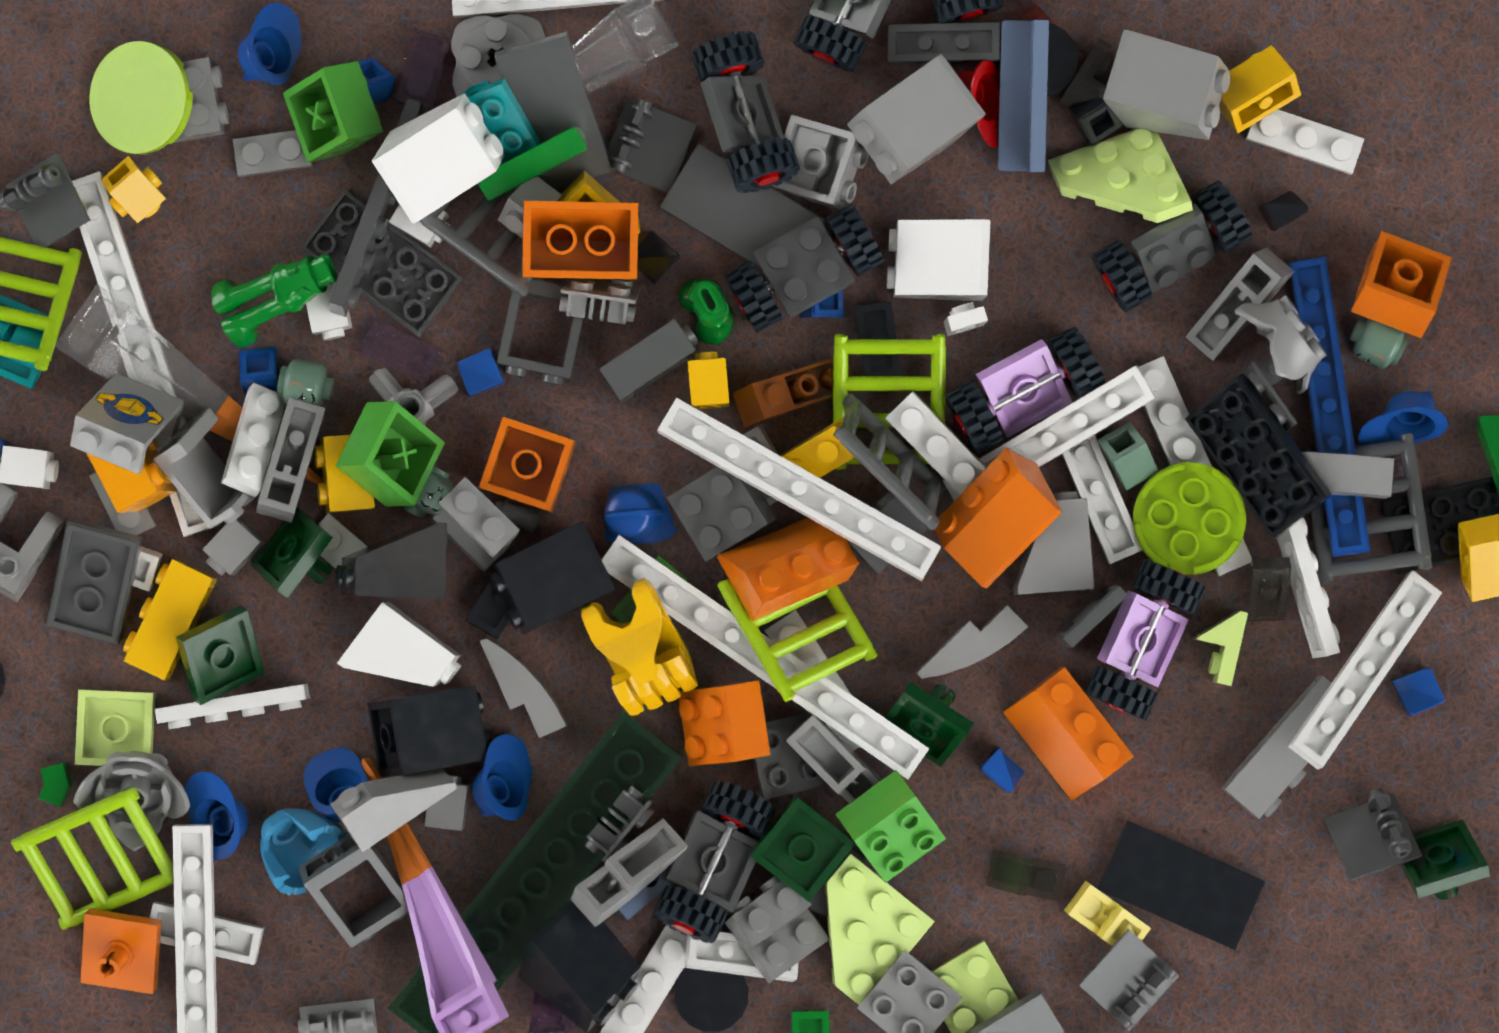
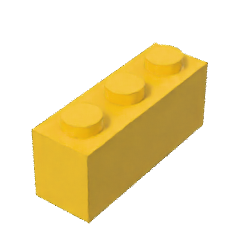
M172 559L170 565L164 563L155 580V583L160 586L154 598L148 597L140 611L139 617L143 621L138 632L132 631L124 644L123 651L127 653L124 662L162 680H170L181 657L176 636L195 628L218 579L176 559Z

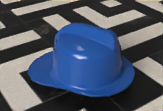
M270 3L264 6L257 14L250 33L242 39L238 47L237 56L244 71L242 78L245 81L255 80L267 82L271 85H282L291 77L294 65L301 51L302 41L299 19L289 7L281 3Z
M1430 391L1401 392L1389 399L1382 415L1367 421L1362 426L1358 439L1360 445L1400 440V435L1412 433L1414 444L1442 435L1447 429L1448 422L1446 417L1436 410L1434 397Z
M660 484L626 485L608 491V498L603 513L605 539L614 543L620 535L635 545L664 541L677 533Z
M503 734L495 737L488 746L483 768L473 779L471 786L472 795L479 807V814L481 816L488 817L494 815L513 821L521 818L526 812L532 767L526 745L515 735Z
M340 747L315 755L306 765L303 774L304 785L313 807L317 812L324 814L334 822L341 821L330 803L338 799L344 790L368 781L356 754L351 750Z
M198 772L189 778L184 789L190 802V807L187 811L190 824H213V859L221 860L229 857L237 849L239 841L245 835L248 828L247 811L243 804L234 798L230 787L220 776L213 772Z

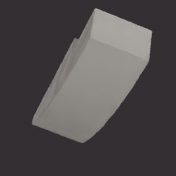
M1301 452L1332 495H1354L1383 499L1391 497L1395 459Z
M1004 605L980 630L971 621H967L915 673L919 678L924 679L968 667L989 657L1009 644L1028 626L1008 605Z
M490 638L480 641L510 710L524 704L539 738L568 726L558 704L547 688L522 661Z
M814 714L786 739V742L838 795L841 794L849 804L883 780Z
M663 818L610 856L602 868L578 884L574 889L571 900L596 927L659 876L687 849L688 845Z

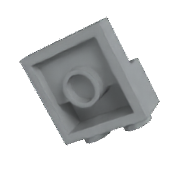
M209 57L183 61V69L187 76L189 90L193 92V102L188 123L181 135L173 143L225 134L223 125L229 124V114L226 102H219L217 88L223 87L220 66H213V61Z
M791 115L784 138H788L792 142L800 171H798L796 176H792V179L782 181V184L778 186L772 185L770 187L803 197L813 203L841 210L844 208L845 203L850 204L854 200L857 185L853 180L857 168L862 169L866 165L869 154L862 144L856 140L853 132Z
M776 876L759 887L763 894L754 901L749 896L740 900L733 910L734 915L725 922L768 984L830 939L808 908L811 906V903Z

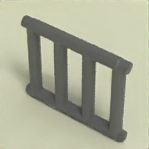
M506 193L491 201L487 200L484 196L456 230L438 218L451 201L419 221L423 226L512 291H515L522 297L528 294L531 287L528 284L533 278H522V268L515 274L498 262L519 237L517 234L506 228L487 252L468 240Z
M852 393L848 394L842 402L847 407L842 426L837 428L833 435L921 523L925 524L930 530L935 529L940 522L935 516L939 495L944 492L946 486ZM859 421L873 434L869 449L855 436ZM885 447L899 459L896 476L882 463ZM912 473L926 486L923 502L909 489Z
M1412 433L1400 435V440L1355 446V452L1359 456L1371 457L1401 455L1404 477L1393 478L1392 493L1407 491L1410 514L1366 520L1368 535L1412 529L1415 551L1332 562L1329 528L1324 508L1325 502H1322L1310 512L1318 572L1322 584H1328L1334 581V577L1417 565L1419 569L1423 570L1432 568L1416 447ZM1307 447L1303 448L1302 452H1316L1315 448Z

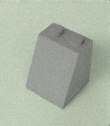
M1123 30L1103 100L1126 128H1142L1152 132L1209 140L1212 128H1215L1219 122V104L1222 94L1226 93L1229 88L1230 72L1219 56L1134 31Z
M940 54L862 109L847 125L853 132L856 140L862 144L873 159L878 170L884 174L892 185L952 145L983 118L986 113L944 56Z
M1077 491L1053 494L1062 513L1027 547L1013 585V595L1094 589L1087 498L1078 499Z

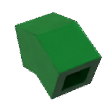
M67 762L41 768L44 785L38 799L58 807L64 806L72 787Z

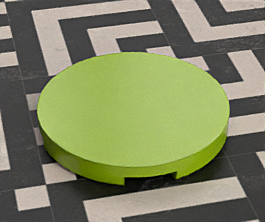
M128 42L109 52L97 67L90 87V111L98 132L114 148L126 153L146 155L158 151L168 144H172L185 129L192 110L193 92L189 90L187 76L183 69L184 64L171 50L151 42Z
M1196 462L1170 465L1154 474L1138 494L1133 512V527L1136 539L1144 553L1154 563L1187 575L1209 572L1224 564L1235 553L1242 541L1246 527V510L1243 498L1233 482L1224 473L1212 466Z

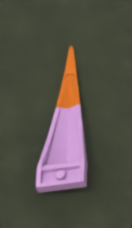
M369 757L363 758L362 766L368 781L382 779ZM405 823L389 834L387 838L401 881L416 939L431 1017L439 1033H482L509 1017L493 984L497 979L409 825Z

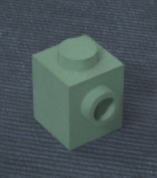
M1131 422L1124 424L1098 440L1110 469L1126 491L1159 472L1146 442Z

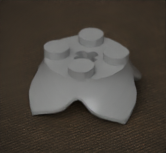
M508 14L498 18L487 15H475L460 22L454 30L451 41L452 52L456 58V66L453 72V87L456 97L479 82L488 80L490 83H494L502 79L498 66H489V63L492 61L490 55L493 52L545 38L539 21L522 14Z
M1285 295L1280 300L1277 299L1273 302L1262 304L1245 303L1236 308L1234 311L1237 315L1256 325L1257 333L1270 341V353L1273 359L1275 374L1290 380H1296V392L1298 394L1304 393L1308 389L1311 375L1317 364L1327 355L1319 344L1320 340L1308 323L1303 324L1299 318V313L1290 299Z
M140 751L111 753L105 764L90 773L82 781L73 801L81 809L118 792L136 787L140 799L137 801L157 835L166 817L172 819L180 818L187 813L190 807L189 798L182 784L167 766V759L158 753L150 754ZM123 807L106 814L110 828L120 842L132 851L145 846Z

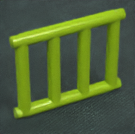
M0 237V252L63 266L58 284L0 271V286L53 298L48 316L0 305V321L44 331L39 349L0 340V356L34 363V367L37 370L47 371L78 272L82 251L70 248L69 252H64Z
M835 334L833 353V423L845 416L847 407L842 402L848 395V391H931L930 409L945 423L946 336L944 334L932 335V339H848V335ZM848 354H931V376H848ZM873 413L888 428H894L886 419L890 413ZM860 421L858 422L857 428H866ZM885 449L882 463L899 464V459L889 449ZM910 449L924 464H929L916 449ZM854 457L836 468V470L846 469L847 464L861 463Z
M726 579L717 584L722 597L785 702L792 700L796 696V691L864 658L866 661H869L878 656L873 644L838 585L751 621L730 580ZM824 595L827 596L836 614L771 646L767 644L758 627ZM845 626L855 646L787 678L777 659Z
M136 787L118 792L11 840V844L16 852L22 850L61 916L58 918V922L62 930L84 923V914L89 908L112 911L174 884L173 862L137 801L140 799ZM122 807L124 808L160 870V874L141 881L103 815ZM90 822L127 888L109 896L70 832L71 829ZM56 836L94 902L74 910L36 844Z

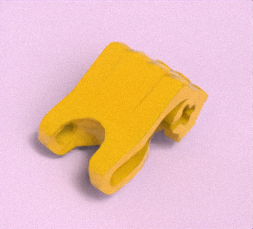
M645 578L637 580L632 587L631 594L636 604V610L631 622L618 623L611 620L605 613L602 605L597 602H589L583 605L581 609V617L591 641L605 655L615 673L611 677L612 689L619 703L630 716L643 712V704L649 710L662 706L663 700L661 696L667 702L681 697L680 687L684 692H687L698 686L690 653L654 586Z

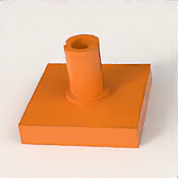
M89 908L84 914L80 983L154 994L158 986L162 920Z

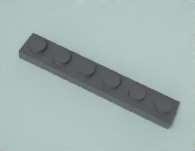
M408 98L397 127L423 115L422 103ZM378 173L329 300L331 312L343 317L347 316L350 307L356 308L362 292V287L358 286L363 273L369 274L375 259V253L372 252L375 240H382L386 232L388 218H385L387 209L389 205L395 206L397 203V199L380 173Z

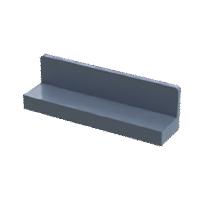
M1004 20L1001 23L998 169L1000 171L1045 172L1049 20Z

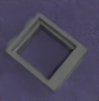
M532 279L528 284L531 286L527 294L528 296L560 302L561 296L568 297V294L561 293L563 285L537 279ZM512 291L497 364L505 366V374L526 378L527 371L542 374L540 381L562 386L563 379L572 381L585 318H573L563 367L511 357L510 352L522 296Z
M673 319L599 370L621 403L624 404L693 358L696 354L694 346L699 343L686 322L679 326L677 321Z
M348 834L298 866L303 885L350 948L360 942L369 941L379 930L392 922L402 920L409 912L400 878L375 844L362 852ZM368 859L393 895L348 923L323 887Z

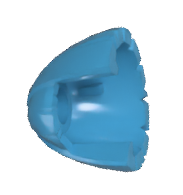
M286 808L278 810L269 816L261 828L260 850L266 872L275 888L287 895L292 893L299 895L307 892L298 866L347 836L343 829L331 819L305 809Z

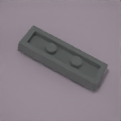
M1000 22L888 25L889 64H922L930 62L940 54L944 56L948 63H972L984 60L1000 62L1001 24Z

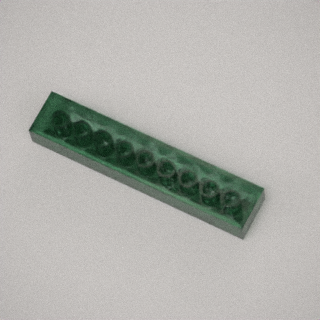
M626 710L619 715L461 915L463 922L497 979L493 983L497 991L524 959L530 940L569 902L575 887L588 878L606 855L601 849L597 854L590 851L585 846L589 840L586 836L591 833L598 823H601L613 834H618L601 820L602 816L622 829L625 824L608 811L609 807L629 820L628 816L613 805L623 789L628 790L631 785L643 794L640 801L646 804L683 757L635 717L630 716ZM421 966L388 1009L418 1033H439L431 1017Z

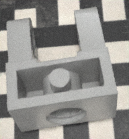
M0 483V524L17 497L16 491ZM49 511L45 513L19 552L0 542L1 594L16 603L19 601L37 573L38 567L64 528L65 521Z

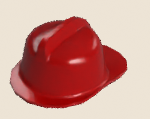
M984 60L979 63L975 70L956 74L986 113L976 123L983 140L990 147L998 148L1000 77L994 62Z

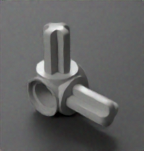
M386 368L377 369L369 378V383L385 402L396 401L404 409L418 411L414 417L425 426L427 421L434 416L433 409L458 391L455 381L448 375L441 376L422 391L417 389L411 390L410 388L403 389Z

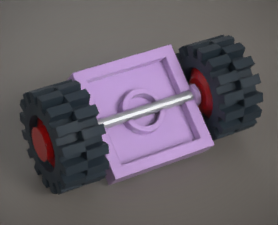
M1074 326L1049 339L1048 345L1051 353L1046 343L1041 339L977 373L976 376L988 401H985L973 381L945 395L961 431L976 454L1003 441L1002 432L1008 438L1072 404L1073 402L1062 379H1066L1068 386L1078 399L1106 383L1105 377L1101 372L1102 370L1090 350V346L1085 342L1083 335L1077 327Z
M1145 559L1132 587L1155 599L1151 601L1128 590L1126 593L1128 596L1123 600L1097 657L1098 660L1121 670V675L1096 666L1085 693L1105 702V705L1146 721L1158 693L1134 681L1138 678L1148 684L1159 687L1189 619L1169 610L1168 607L1170 605L1194 615L1206 586L1171 568Z

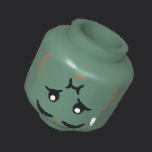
M1359 319L1349 340L1355 342L1353 347L1354 356L1378 369H1385L1389 364L1395 366L1408 343V340L1404 338L1403 331L1368 319L1366 322Z
M293 359L288 366H282L277 394L283 396V401L286 405L288 399L293 398L321 407L324 399L331 400L334 378L328 377L327 367L323 363Z
M434 466L415 506H405L404 510L424 519L426 513L431 515L440 514L443 509L438 505L439 502L453 489V483L448 479L450 473Z

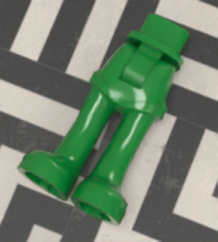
M322 254L316 258L307 256L300 261L288 264L280 262L274 265L270 272L240 285H237L235 281L230 279L215 283L211 291L212 304L218 314L225 315L239 309L241 305L270 291L274 292V298L243 312L233 314L221 321L222 329L228 338L238 347L244 348L256 341L258 337L257 327L260 324L286 312L296 313L301 311L304 304L311 301L318 294L326 292L327 286L336 282L338 276L327 254Z
M701 278L691 279L683 284L679 291V302L685 310L695 312L699 319L696 325L697 337L701 342L708 345H717L724 342L732 331L734 314L732 308L728 306L723 297L721 288L715 282Z

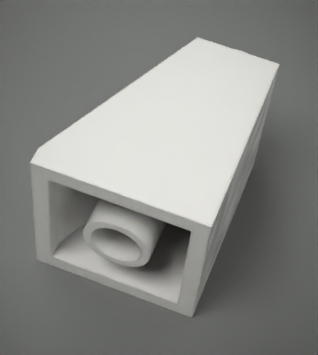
M464 93L391 130L372 162L412 224L496 172L504 158L500 140L494 134L491 135L483 123V116L479 107L475 103H471Z
M898 220L896 229H889L888 251L895 252V266H888L887 289H894L893 298L983 301L987 296L990 220Z
M382 602L337 664L351 670L434 687L440 685L441 682L444 684L450 683L461 668V665L456 662L461 654L392 603Z

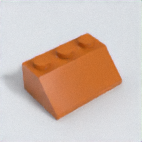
M524 200L522 278L637 279L638 203Z
M1006 447L964 492L938 517L940 520L939 525L934 530L943 548L982 587L987 589L1062 513V510L1039 466Z
M810 518L793 523L717 556L751 621L848 581L859 564L844 537Z
M1061 666L1003 711L1006 718L1071 801L1108 778L1134 757L1065 667Z

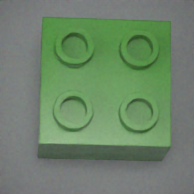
M358 61L324 67L283 92L307 163L344 155L383 132L378 112L375 110L366 78Z
M396 401L367 402L335 466L383 505L415 506L445 442Z
M897 770L835 814L885 883L946 839Z

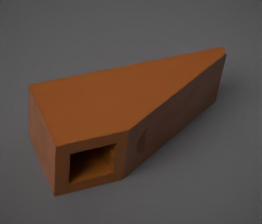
M833 358L752 383L733 392L732 394L744 428L833 398ZM848 364V376H853Z

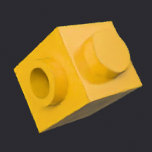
M129 156L101 179V182L112 196L108 200L112 207L122 217L129 214L137 223L143 218H148L155 214L160 208L161 203L166 199L158 189L163 183L148 166L142 171Z

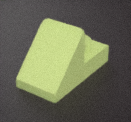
M1235 611L1192 638L1220 645L1219 653L1213 652L1209 663L1208 673L1214 674L1212 682L1232 686L1248 616L1247 612Z

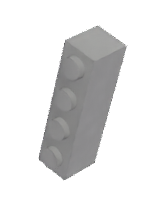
M1318 675L1221 786L1222 790L1257 819H1260L1263 814L1269 817L1281 804L1282 800L1278 797L1288 786L1291 789L1296 787L1306 775L1303 768L1308 762L1288 746L1331 685V682L1324 676Z

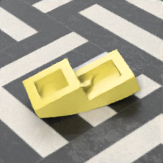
M1086 880L1064 909L1068 915L1111 946L1117 942L1127 929L1134 933L1141 941L1151 929Z

